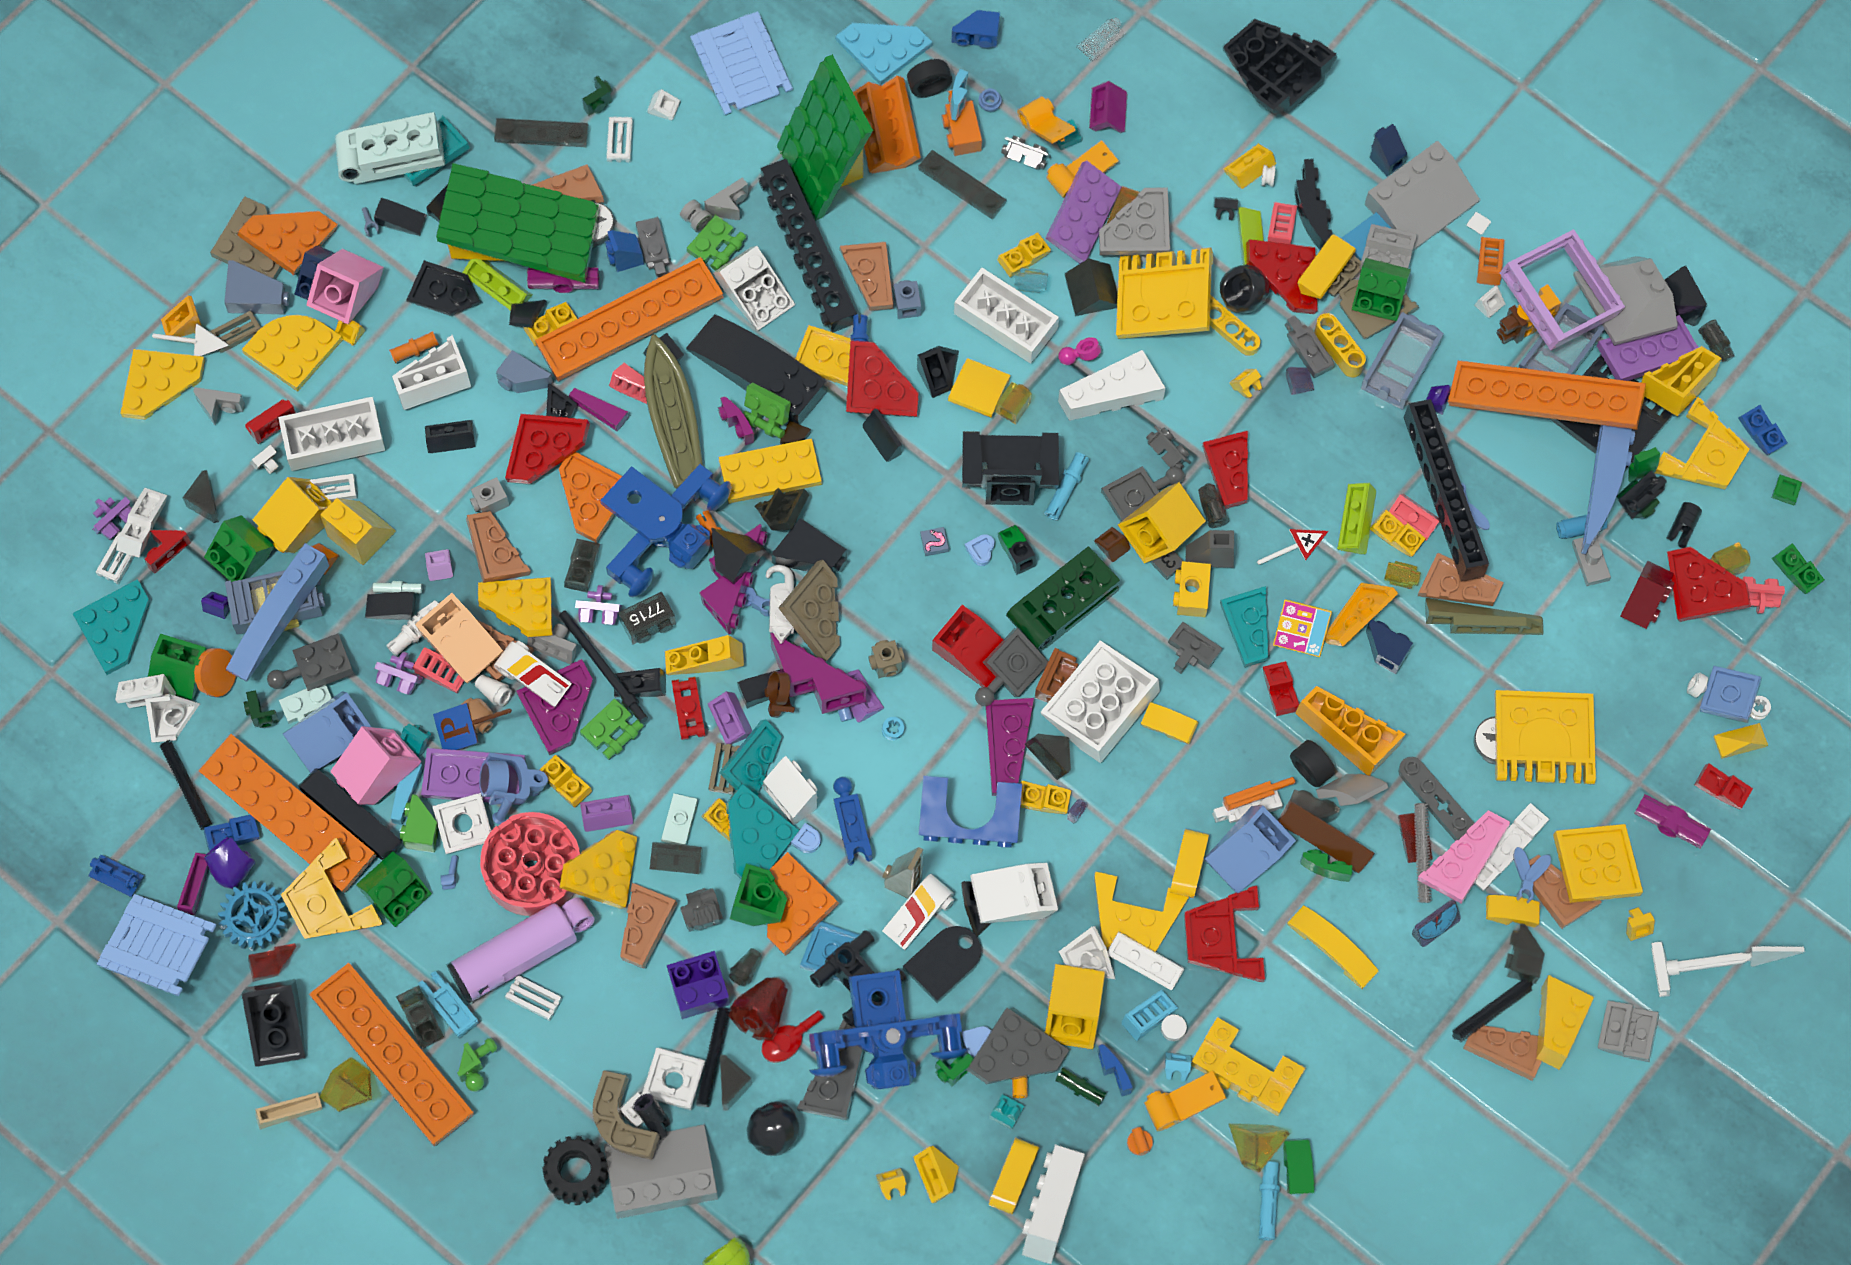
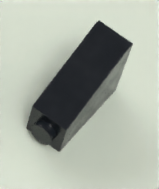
M801 518L771 554L774 565H784L791 569L807 572L820 560H824L834 574L837 570L839 572L842 571L848 562L847 549Z

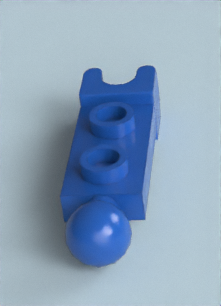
M839 777L834 781L833 789L840 797L833 800L848 865L852 866L854 864V854L857 852L863 853L866 861L870 862L873 856L858 793L850 795L852 790L851 780L846 777Z

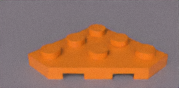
M320 211L254 215L238 231V236L289 273L295 275L301 268L305 252L316 245L321 247L336 231L338 224Z
M575 452L562 462L559 467V473L576 533L597 543L614 516L612 512L601 505L600 500L622 476Z
M788 852L770 869L778 888L787 897V902L781 922L767 924L768 939L785 956L839 904Z

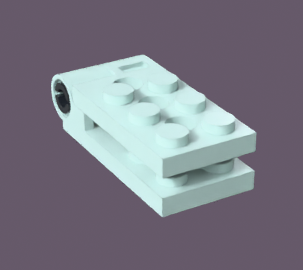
M434 112L342 131L335 137L339 178L346 182L358 184L445 165L441 128L439 123H437Z

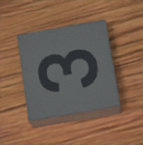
M1172 551L1152 560L1151 564L1168 580L1175 574L1176 569L1180 570L1183 560L1175 551Z

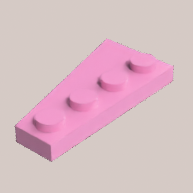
M1488 810L1459 840H1456L1450 846V849L1442 856H1439L1433 862V865L1418 876V881L1462 904L1510 826V822Z

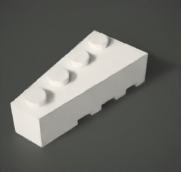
M1141 350L1060 389L1058 402L1070 421L1097 415L1102 411H1116L1125 406H1138L1155 400V402L1164 400L1165 386L1145 353Z
M1055 1145L1053 1154L1047 1153L1043 1166L1048 1168L1046 1176L1040 1175L1036 1188L1041 1190L1039 1198L1033 1197L1029 1210L1034 1212L1032 1220L1026 1219L1022 1232L1027 1235L1022 1253L1023 1256L1052 1264L1056 1245L1060 1238L1064 1219L1067 1215L1085 1154Z

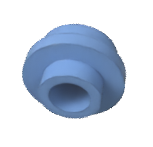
M986 89L980 94L978 102L983 110L995 111L1001 105V96L994 89ZM990 99V100H993L994 102H993V103H988V102H986V101Z

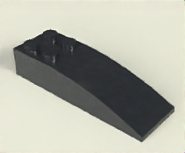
M716 314L711 317L686 347V350L745 391L748 385L755 383L790 401L788 420L799 425L802 424L827 393V381L761 337Z

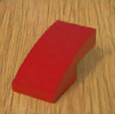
M1287 662L1263 666L1267 689L1276 716L1296 712L1299 702L1293 688V679Z
M1710 763L1704 766L1694 784L1716 799L1738 809H1742L1753 788L1734 775L1729 777Z

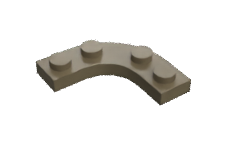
M603 1070L593 1100V1119L599 1133L617 1151L652 1160L660 1137L658 1133L633 1128L623 1122L620 1114L621 1101L629 1078L626 1075Z

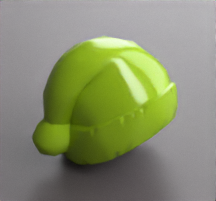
M734 1237L726 1245L708 1255L703 1260L702 1265H750V1255L745 1243L739 1238Z

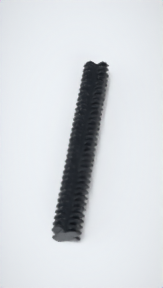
M167 740L160 745L161 750H163L162 753H164L163 755H165L167 763H169L168 765L171 771H173L172 773H174L185 799H187V804L191 807V812L196 817V822L200 825V830H204V827H208L213 823H211L212 821L204 805H202L203 803L195 787H193L194 785L186 769H184L185 767L172 741Z
M1526 978L1522 979L1453 1029L1454 1035L1452 1037L1454 1040L1464 1041L1467 1037L1478 1031L1480 1027L1482 1028L1487 1022L1492 1021V1019L1503 1013L1512 1004L1514 1005L1523 996L1525 997L1532 991V982H1528Z
M718 1008L716 1012L717 1017H715L716 1020L714 1021L713 1035H711L712 1038L709 1042L711 1044H709L710 1047L707 1051L709 1053H707L708 1056L705 1060L707 1062H705L704 1074L701 1078L702 1083L700 1084L699 1095L697 1096L696 1105L699 1107H709L707 1104H710L708 1101H711L709 1099L711 1096L709 1095H712L710 1092H713L711 1089H714L711 1086H714L712 1083H715L713 1080H716L713 1077H716L714 1073L717 1074L715 1071H718L716 1064L719 1065L717 1061L720 1062L718 1055L721 1056L719 1052L722 1053L720 1051L722 1050L721 1047H723L721 1043L724 1044L722 1042L724 1041L723 1038H725L723 1034L726 1035L724 1033L726 1032L725 1029H727L725 1025L728 1026L726 1023H728L727 1020L729 1018L727 1017H730L728 1015L730 1014V1009Z

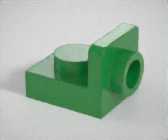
M969 1053L964 1058H956L951 1063L950 1070L939 1059L935 1065L937 1070L935 1073L943 1083L948 1082L951 1086H954L968 1073L966 1069L973 1058Z

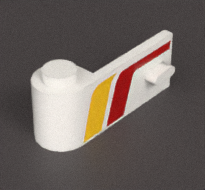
M520 641L516 643L510 642L494 664L495 669L511 680L516 679L551 706L555 707L572 683L528 652L529 648Z
M929 874L882 931L906 950L936 912L942 909L947 911L955 901L952 898L954 892L935 876Z

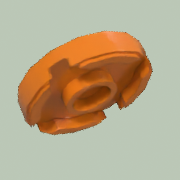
M221 648L207 649L200 655L199 665L195 666L196 685L201 692L208 696H223L230 691L234 684L236 676L226 670L232 658V655L227 650Z

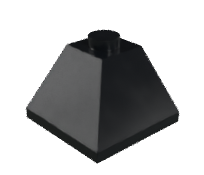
M1685 265L1664 280L1673 293L1676 316L1680 315L1684 323L1696 326L1699 324L1708 304Z

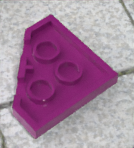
M582 659L556 671L572 684L555 707L551 706L526 686L516 691L549 755L572 744L592 688L593 679Z

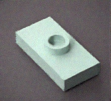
M673 794L661 838L662 842L686 847L698 799Z

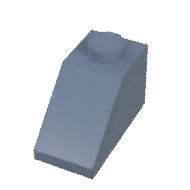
M513 350L496 371L498 384L507 391L511 389L516 393L548 388V384H553L552 376L549 372Z

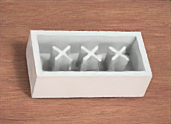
M984 268L978 271L954 303V314L1030 364L1058 330V316Z
M373 396L279 417L286 456L291 471L385 451Z

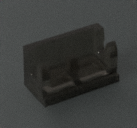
M652 842L649 869L699 875L701 872L703 848Z

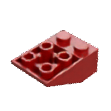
M961 605L932 640V651L981 687H987L996 677L984 665L983 661L1003 639L982 618L964 605Z

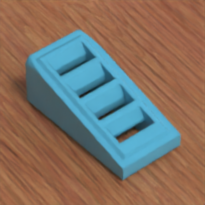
M1161 989L1128 1012L1121 1023L1131 1036L1138 1041L1163 1022L1167 1016L1173 1014L1178 1007ZM1156 1001H1159L1161 1005L1166 1009L1164 1012L1156 1004ZM1149 1007L1158 1015L1157 1017L1148 1009ZM1141 1013L1148 1019V1023L1140 1015Z

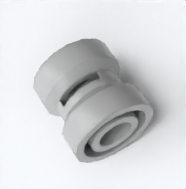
M695 199L689 201L680 212V217L686 222L689 221L691 228L696 232L702 231L712 219V215L707 210H703L701 204Z

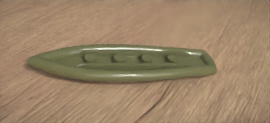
M653 334L647 348L644 363L645 395L661 453L673 486L677 489L699 464L703 466L698 426L690 389L684 373L669 348L657 335Z

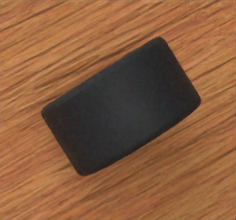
M1306 740L1290 754L1294 767L1314 787H1320L1335 774L1336 770L1331 759L1312 740Z

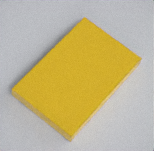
M808 325L795 359L820 377L848 386L850 338Z

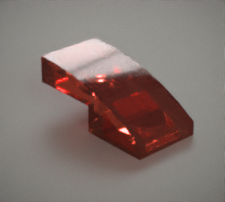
M1415 813L1398 815L1407 863L1417 862ZM1428 845L1427 847H1430V848L1427 849V850H1430V851L1427 852V853H1430V855H1427V856H1430V858H1428V859L1433 860V858H1432V851H1431V845Z

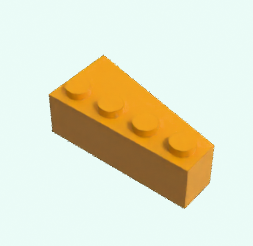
M1316 686L1300 702L1295 714L1363 773L1371 776L1400 746L1406 734L1400 730L1395 731L1386 726L1387 723L1379 719L1378 721L1365 715L1363 710L1348 706L1344 703V700Z

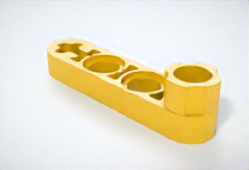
M1210 295V310H1218L1221 313V317L1218 319L1210 318L1209 326L1242 354L1247 356L1256 354L1260 347L1259 336ZM1229 324L1236 325L1238 332L1230 334L1226 331L1225 327ZM1246 341H1253V346L1249 345L1248 347H1246Z

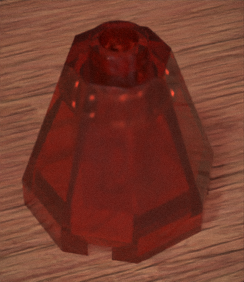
M777 977L765 978L735 999L730 1007L729 1017L740 1031L747 1033L750 1030L754 1033L752 1037L756 1040H773L778 1031L788 992L785 983Z

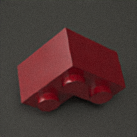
M1647 560L1620 617L1647 629L1650 622L1655 624L1661 612L1657 607L1660 601L1666 602L1675 583L1671 581L1674 573Z

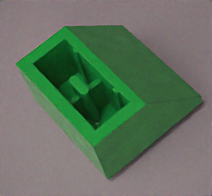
M1365 258L1351 310L1397 321L1411 269Z
M240 515L222 522L204 558L229 581L233 582L250 578L265 564L274 545Z
M160 633L151 654L148 677L164 674L176 692L175 696L193 701L198 690L195 682V666L199 665L201 660L199 657L207 649L206 647Z
M393 851L356 884L368 901L394 927L432 894L405 859Z

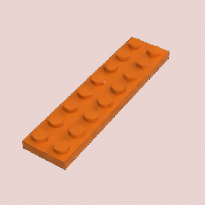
M699 257L536 339L535 343L557 381H560L724 298L723 292L702 258Z
M1458 360L1448 404L1454 407L1637 429L1646 391V383Z
M232 734L227 737L199 770L201 774L309 864L334 839L338 838L348 858L326 869L325 872L329 880L343 893L349 889L377 856Z
M350 963L346 964L309 993L313 1001L434 1147L474 1115L470 1107Z

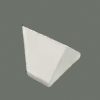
M171 694L145 699L151 741L177 740V737L200 703Z
M1095 926L1088 929L1059 951L1065 965L1104 971V978L1115 979L1107 949Z

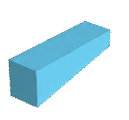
M422 763L397 784L391 814L393 824L402 825L404 821L405 806L407 802H411L412 794L414 795L423 771Z

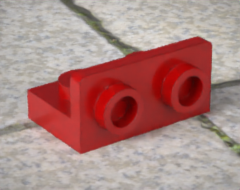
M282 399L246 423L245 428L257 444L281 429L279 417L296 413L294 406L289 400L285 401Z

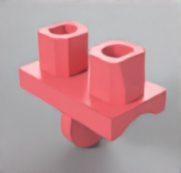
M1743 577L1742 580L1748 585L1751 606H1756L1757 613L1763 614L1765 607H1780L1785 588L1784 586H1779L1777 579L1768 578L1764 584H1756V580L1753 577Z

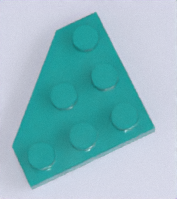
M138 579L72 613L106 675L129 664L132 656L131 651L140 633L145 611L148 610L150 601Z
M743 784L737 788L726 803V812L730 825L731 849H733L734 874L741 879L746 864L770 870L799 830Z

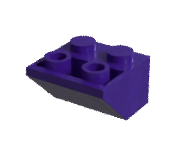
M715 951L666 965L681 1019L730 1005L728 992Z

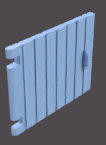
M758 12L690 36L724 115L731 113L729 106L733 104L736 105L737 110L778 96L779 91L777 88L783 86L785 92L793 90Z
M134 894L108 944H106L100 955L97 965L179 996L183 990L177 986L179 981L187 982L209 941V938L204 936L206 930L213 932L217 925Z

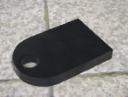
M961 926L948 927L940 931L903 965V969L938 1003L977 967L981 957V945L977 936L969 929ZM961 938H969L972 941V946L968 949H962L958 945V941Z

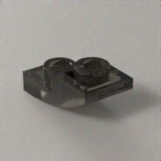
M576 539L570 557L571 563L564 581V588L588 593L599 554L600 543Z

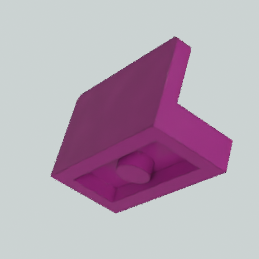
M1110 81L1092 87L1089 128L1096 132L1106 127H1111L1120 133L1124 132L1127 91Z

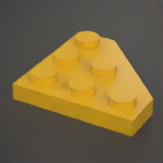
M133 349L120 413L121 416L146 420L153 415L155 410L163 405H168L180 397V393L191 386L194 387L199 384L204 369V357Z
M551 577L478 583L479 607L484 610H491L498 619L509 626L514 625L518 627L521 633L527 637L552 635Z
M620 830L611 831L603 839L592 844L582 851L581 854L563 864L560 888L619 909L626 908L637 837Z

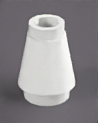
M485 675L479 676L475 682V687L494 705L504 706L511 698L512 690L505 683Z

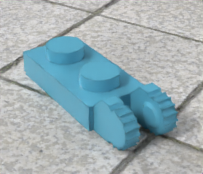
M433 971L430 975L432 980L440 987L439 990L433 993L423 980L418 985L428 997L431 1005L456 1036L460 1038L479 1022L451 986L445 983L436 971Z

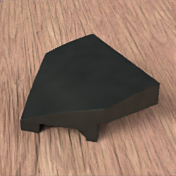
M777 488L770 500L764 501L763 504L759 502L755 505V508L771 530H790L801 513L809 494L805 489L789 491L783 494Z

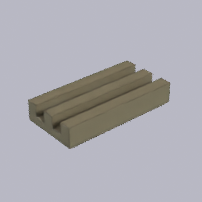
M250 310L209 332L219 336L231 330V332L220 337L221 340L229 344V346L218 349L221 354L252 338L261 327ZM248 320H251V322H249V323H247V324H245V325H243V326H241V327H237V328L231 330L232 328H234V327H236V326H238V325H240V324H242V323H244V322H246V321H248Z
M716 743L709 791L733 795L734 788L730 784L729 788L724 787L725 778L722 775L719 787L715 786L721 751H725L723 768L729 760L730 752L735 753L740 746L736 745L734 747L731 744L722 745V743Z

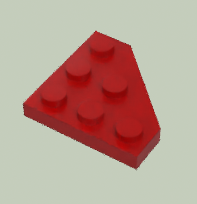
M1249 239L1246 243L1247 265L1255 266L1264 273L1269 282V288L1275 294L1278 293L1287 302L1286 306L1292 312L1315 314L1318 311L1317 298L1301 294L1298 286V280L1316 257L1315 247Z
M851 340L846 412L871 413L876 408L881 414L917 417L919 392L875 342Z
M520 414L505 476L507 482L531 484L585 446L590 427L588 419Z
M1692 547L1667 552L1670 571L1674 573L1671 580L1675 582L1673 593L1679 622L1751 607L1748 585L1739 577L1731 574L1725 568L1703 556Z

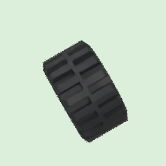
M576 1135V1139H571V1136L565 1137L566 1141L563 1142L559 1139L555 1142L556 1146L554 1148L550 1147L547 1150L548 1156H544L543 1159L544 1166H542V1172L547 1187L556 1199H562L565 1204L570 1205V1202H574L575 1205H581V1201L589 1203L591 1202L590 1198L593 1196L597 1198L600 1195L599 1191L601 1189L604 1190L606 1186L608 1166L605 1155L597 1143L593 1144L589 1138L583 1140L582 1136ZM581 1158L590 1164L591 1169L588 1176L577 1183L565 1181L560 1173L563 1165L570 1159Z

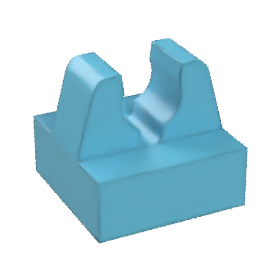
M1166 1052V1078L1171 1080L1172 1073L1179 1071L1181 1073V1081L1184 1082L1191 1069V1055Z

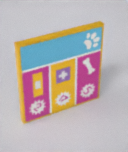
M1285 599L1273 645L1320 657L1332 611Z

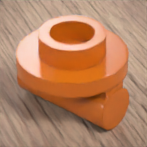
M1141 1127L1132 1129V1133L1127 1140L1128 1149L1135 1155L1147 1154L1153 1145L1151 1135L1142 1130Z

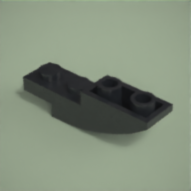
M1304 159L1302 180H1296L1295 202L1307 234L1317 248L1321 250L1332 235V230H1328V223L1331 221V211L1326 209V200H1320V189L1315 187V181H1318V167L1314 168L1313 159Z

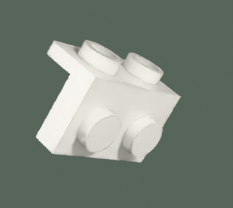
M162 674L119 682L115 700L117 703L126 702L129 708L146 705L145 699L165 694L175 696L176 692L166 676Z

